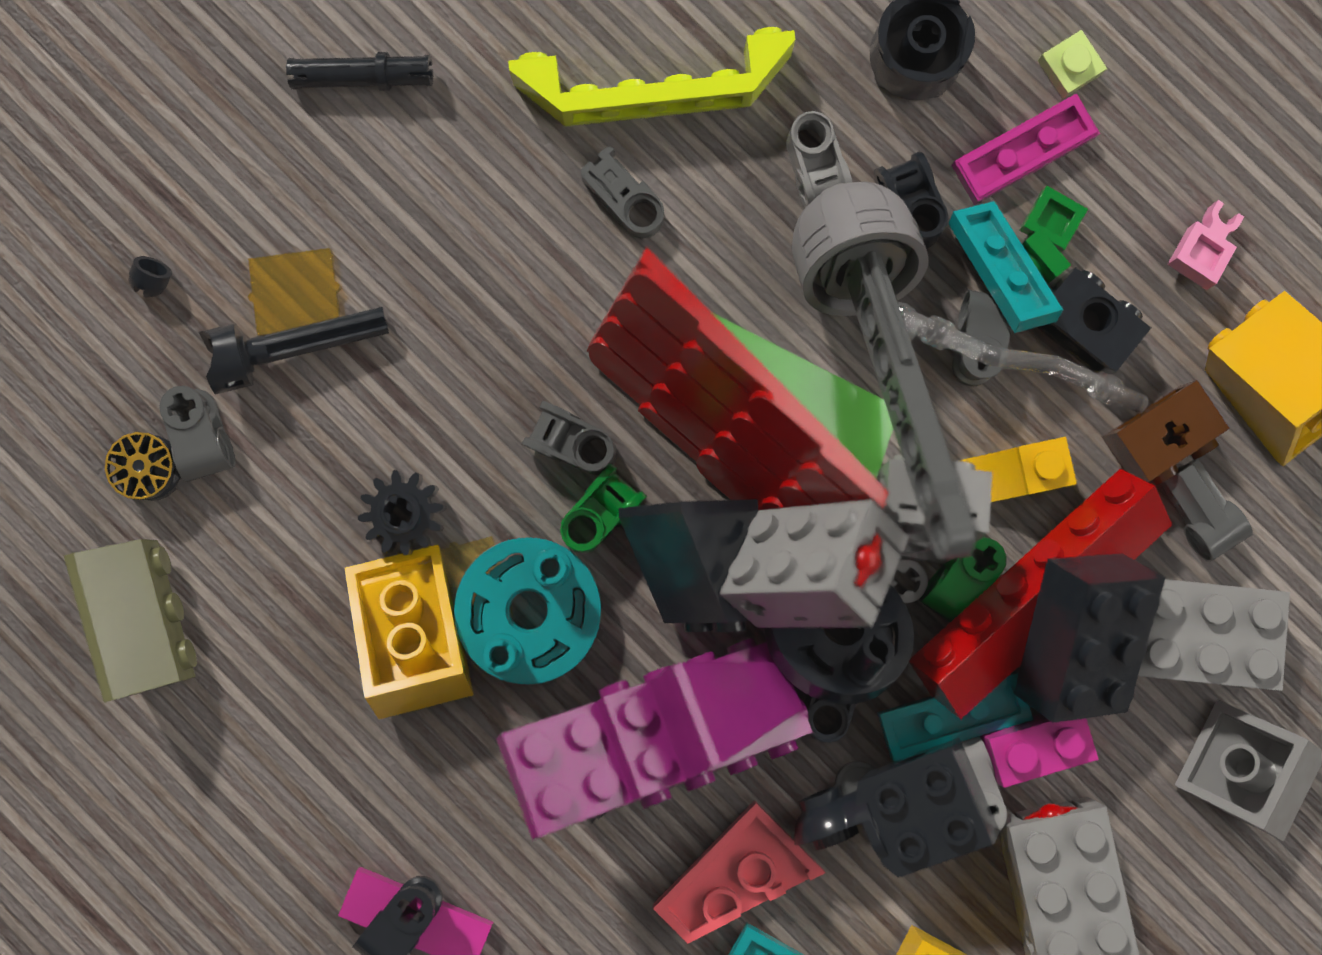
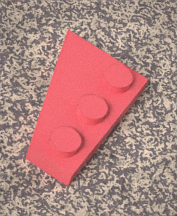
M754 800L653 904V910L689 944L741 917L742 913L767 900L772 901L786 894V890L808 879L811 881L826 872L800 845H795L794 839Z

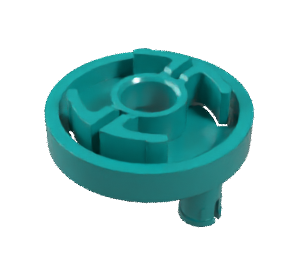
M527 537L507 540L483 552L465 572L455 598L454 616L456 630L468 655L490 675L516 684L547 682L573 669L590 650L596 638L601 620L599 590L587 566L567 548L540 538ZM515 553H520V554L523 555V556H521V555H513V556L509 557L507 561H505V562L499 564V565L496 566L493 570H491L488 574H486V572H487L491 567H493V566H494L495 564H497L498 562H500V561L506 559L509 555L515 554ZM576 587H580L581 589H578V590L574 591V593H575V613H574L573 619L569 620V619H567V618H570V617H571L572 611H573V592H572V589H574V588H576ZM525 591H533L541 595L546 601L548 608L545 621L534 629H525L518 626L511 616L510 610L514 598ZM474 593H476V597H475V601H474L473 627H474L475 631H477V632L483 630V633H480V634H476V633L473 631L472 626H471V618H472V610H471V609H472V600H473V595H474ZM584 594H585V604H584L585 615H584V623H583V627L580 628V627H581V624H582V619H583V602H584ZM554 639H556L558 641V645L549 653L541 656L555 645ZM568 647H570V650H569L568 652H566L563 656H561V657L558 658L557 660L551 662V663H550L548 666H546V667L536 668V667H534L533 664H532V659L536 658V659H535V665H536V666H544V665L548 664L550 660L556 658L557 656H559L560 654H562Z

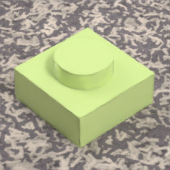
M1082 30L1043 53L1037 60L1062 99L1101 76L1107 69Z

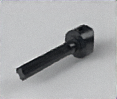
M383 307L253 337L249 340L241 334L236 323L198 333L208 351L213 354L206 378L216 395L254 385V365H263L389 334V329Z

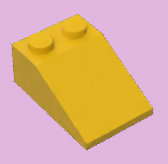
M439 545L413 550L412 555H403L401 553L345 567L364 696L377 718L380 720L473 696L466 653L456 630L454 603Z

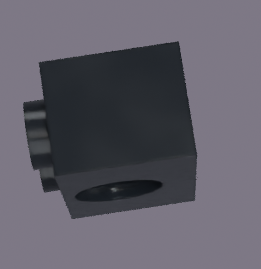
M1075 267L1062 276L1051 290L1063 308L1057 322L1037 328L1102 379L1118 371L1151 330V327L1141 320L1143 315L1134 305L1124 300L1118 301L1104 290L1105 284L1098 276L1087 270L1080 271ZM1085 309L1097 314L1100 321L1098 331H1093L1085 325L1083 321Z

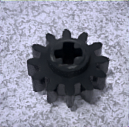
M393 470L391 475L392 484L390 485L382 479H373V484L378 490V494L376 496L363 494L360 497L365 504L371 505V511L360 514L358 520L373 523L374 526L368 531L365 538L372 541L384 537L382 543V552L384 553L392 552L397 542L400 543V550L403 555H412L413 541L415 540L419 545L429 548L431 541L426 532L428 530L443 531L444 529L441 523L433 520L435 513H442L446 510L445 505L431 502V498L437 494L439 488L435 485H429L423 490L420 489L423 476L416 472L411 475L408 483H405V477L399 470ZM407 500V510L412 512V518L410 521L402 520L399 526L397 524L399 517L393 513V508L396 504L404 506V502Z

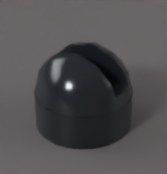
M138 256L134 258L131 265L128 282L134 292H138L141 289L144 290V297H155L162 294L167 287L172 271L165 263L155 258Z

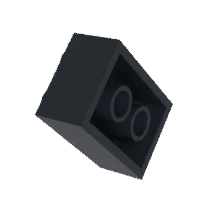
M1123 553L1047 559L1014 694L1052 723L1127 713L1134 697V688L1142 660L1147 651V642L1155 614L1160 605V596L1166 578Z

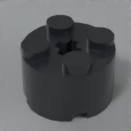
M895 0L886 7L870 45V63L874 72V79L879 87L888 90L900 98L916 101L937 98L954 83L968 61L975 44V26L971 16L969 15L968 17L959 5L961 1ZM916 41L922 42L923 46L920 47Z

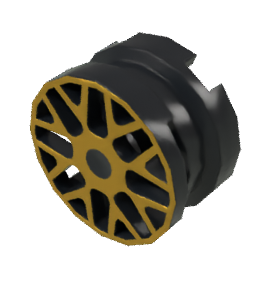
M141 432L124 435L112 444L106 455L105 473L107 480L117 493L127 498L157 501L167 498L177 490L176 486L181 476L173 461L170 440L162 436ZM111 457L116 458V462L111 461ZM110 464L115 466L113 472H110ZM114 476H116L117 482L115 483L112 479ZM118 485L122 487L123 492L117 487Z

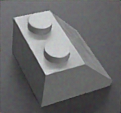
M1217 700L1175 786L1284 842L1322 765V750L1306 738Z

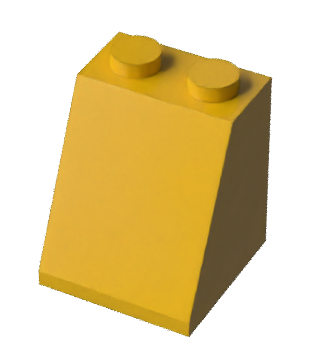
M1284 290L1270 302L1264 299L1257 303L1247 313L1244 322L1234 330L1226 328L1218 333L1207 347L1209 352L1205 367L1207 374L1282 467L1322 437V322Z

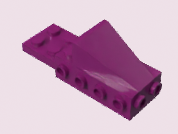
M750 638L728 647L729 655L716 659L712 651L694 657L685 663H678L654 670L643 676L645 683L631 688L628 680L614 683L599 690L601 699L594 703L499 735L496 740L531 839H538L640 801L643 809L652 807L671 799L672 796L669 790L671 788L684 784L687 792L715 782L713 772L727 767L729 775L732 776L758 765L755 756L768 752L771 760L798 750L799 748L795 740L813 732L808 722V711L804 702L798 697L794 685L783 675L773 661L767 643L756 645L754 638Z

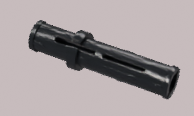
M377 52L375 57L288 58L286 63V75H293V78L287 80L291 89L378 86L380 91H390L392 86H432L434 79L433 69H429V66L433 65L431 55L390 57L388 52Z

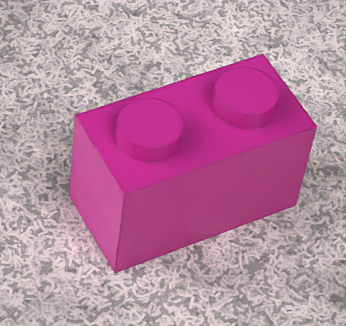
M1042 714L1033 715L1032 721L980 736L991 759L996 783L1003 788L1099 760L1086 718L1052 723Z

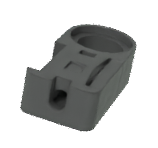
M613 147L604 148L598 154V160L595 163L588 162L581 169L583 183L629 234L637 238L652 237L661 229L664 222V207L661 200L644 181L638 183L616 158H613L615 156V149ZM638 203H648L656 210L657 216L655 221L647 227L636 226L629 218L631 208Z

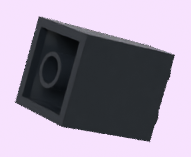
M758 499L678 501L618 508L620 522L664 623H684V632L713 631V623L716 624V632L746 630L745 621L749 620L722 597L720 592L729 575V568L737 558L749 532V525L759 511Z

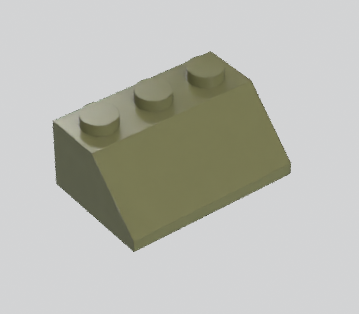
M139 539L64 555L104 703L196 677L193 669L197 665L196 652L191 641L185 639L180 622L184 619L183 605L179 596L175 592L172 593L167 575L171 573L170 558L165 548L159 546L158 540Z

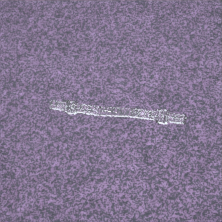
M899 306L907 331L921 336L923 343L936 349L944 350L949 348L988 366L1050 374L1087 390L1089 396L1108 405L1117 403L1137 413L1143 412L1148 405L1149 400L1146 395L1124 386L1120 378L1107 372L1095 373L1055 355L994 347L956 330L955 325L946 319L936 315L928 318L904 306Z

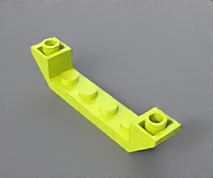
M778 27L761 28L755 31L754 35H747L744 49L746 73L739 74V71L735 69H723L712 73L711 77L692 79V76L688 74H676L665 78L664 82L645 84V81L641 79H629L619 82L617 87L598 89V86L593 84H581L572 87L570 92L561 93L556 55L547 56V54L542 52H529L522 54L518 60H508L513 85L564 126L750 107L789 60L796 39L794 30L782 32V29Z

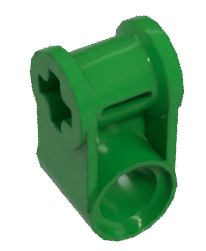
M610 464L584 492V496L565 515L561 522L560 532L562 539L568 548L575 552H592L599 547L616 527L622 525L619 519L618 508L640 506L647 497L643 491L637 493L616 474L618 468L615 465ZM607 488L611 489L619 498H621L624 501V503H621L616 497H614L607 490ZM578 518H588L596 525V535L589 543H576L569 536V527Z
M983 537L974 544V549L984 551L983 556L988 559L984 567L975 565L976 560L971 555L969 557L954 558L943 564L928 581L926 591L919 598V601L947 621L951 622L1003 573L1007 562V555L998 541Z

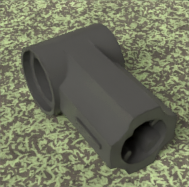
M1199 459L1192 460L1178 467L1180 471L1160 484L1186 523L1184 533L1189 544L1205 561H1213L1252 536L1253 530L1247 517L1234 503L1225 501Z

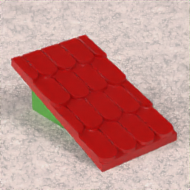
M646 247L592 337L586 350L589 353L591 362L639 404L637 411L695 460L698 471L730 500L758 499V510L873 500L883 509L889 492L877 480V476L893 431L884 399L712 313Z

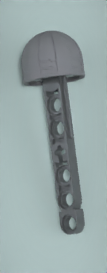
M851 182L833 185L822 191L820 195L805 207L794 229L792 253L804 297L814 309L822 313L835 316L857 315L918 507L926 517L923 522L933 552L941 560L969 557L973 552L975 544L972 518L964 495L960 494L958 478L897 303L898 300L906 296L918 285L928 267V253L918 225L904 201L886 187L871 182Z

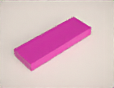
M1076 93L960 157L951 166L971 201L976 205L1094 140L1100 132Z
M359 867L338 916L367 928L379 911L384 910L404 884ZM415 897L409 906L417 911L422 906L423 901ZM442 901L438 913L419 937L420 941L415 948L430 955H480L493 921Z

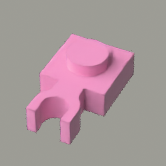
M1219 200L1208 207L1203 216L1202 224L1197 221L1187 228L1168 262L1169 266L1205 290L1218 283L1237 247L1225 238L1240 226L1244 216L1238 213L1229 219L1227 224L1223 223L1219 218V210L1223 207L1224 203Z

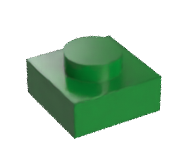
M1046 186L1039 194L1019 231L1032 236L1041 229L1057 249L1063 252L1088 209L1053 188Z
M1041 229L1022 243L1047 284L1071 266Z

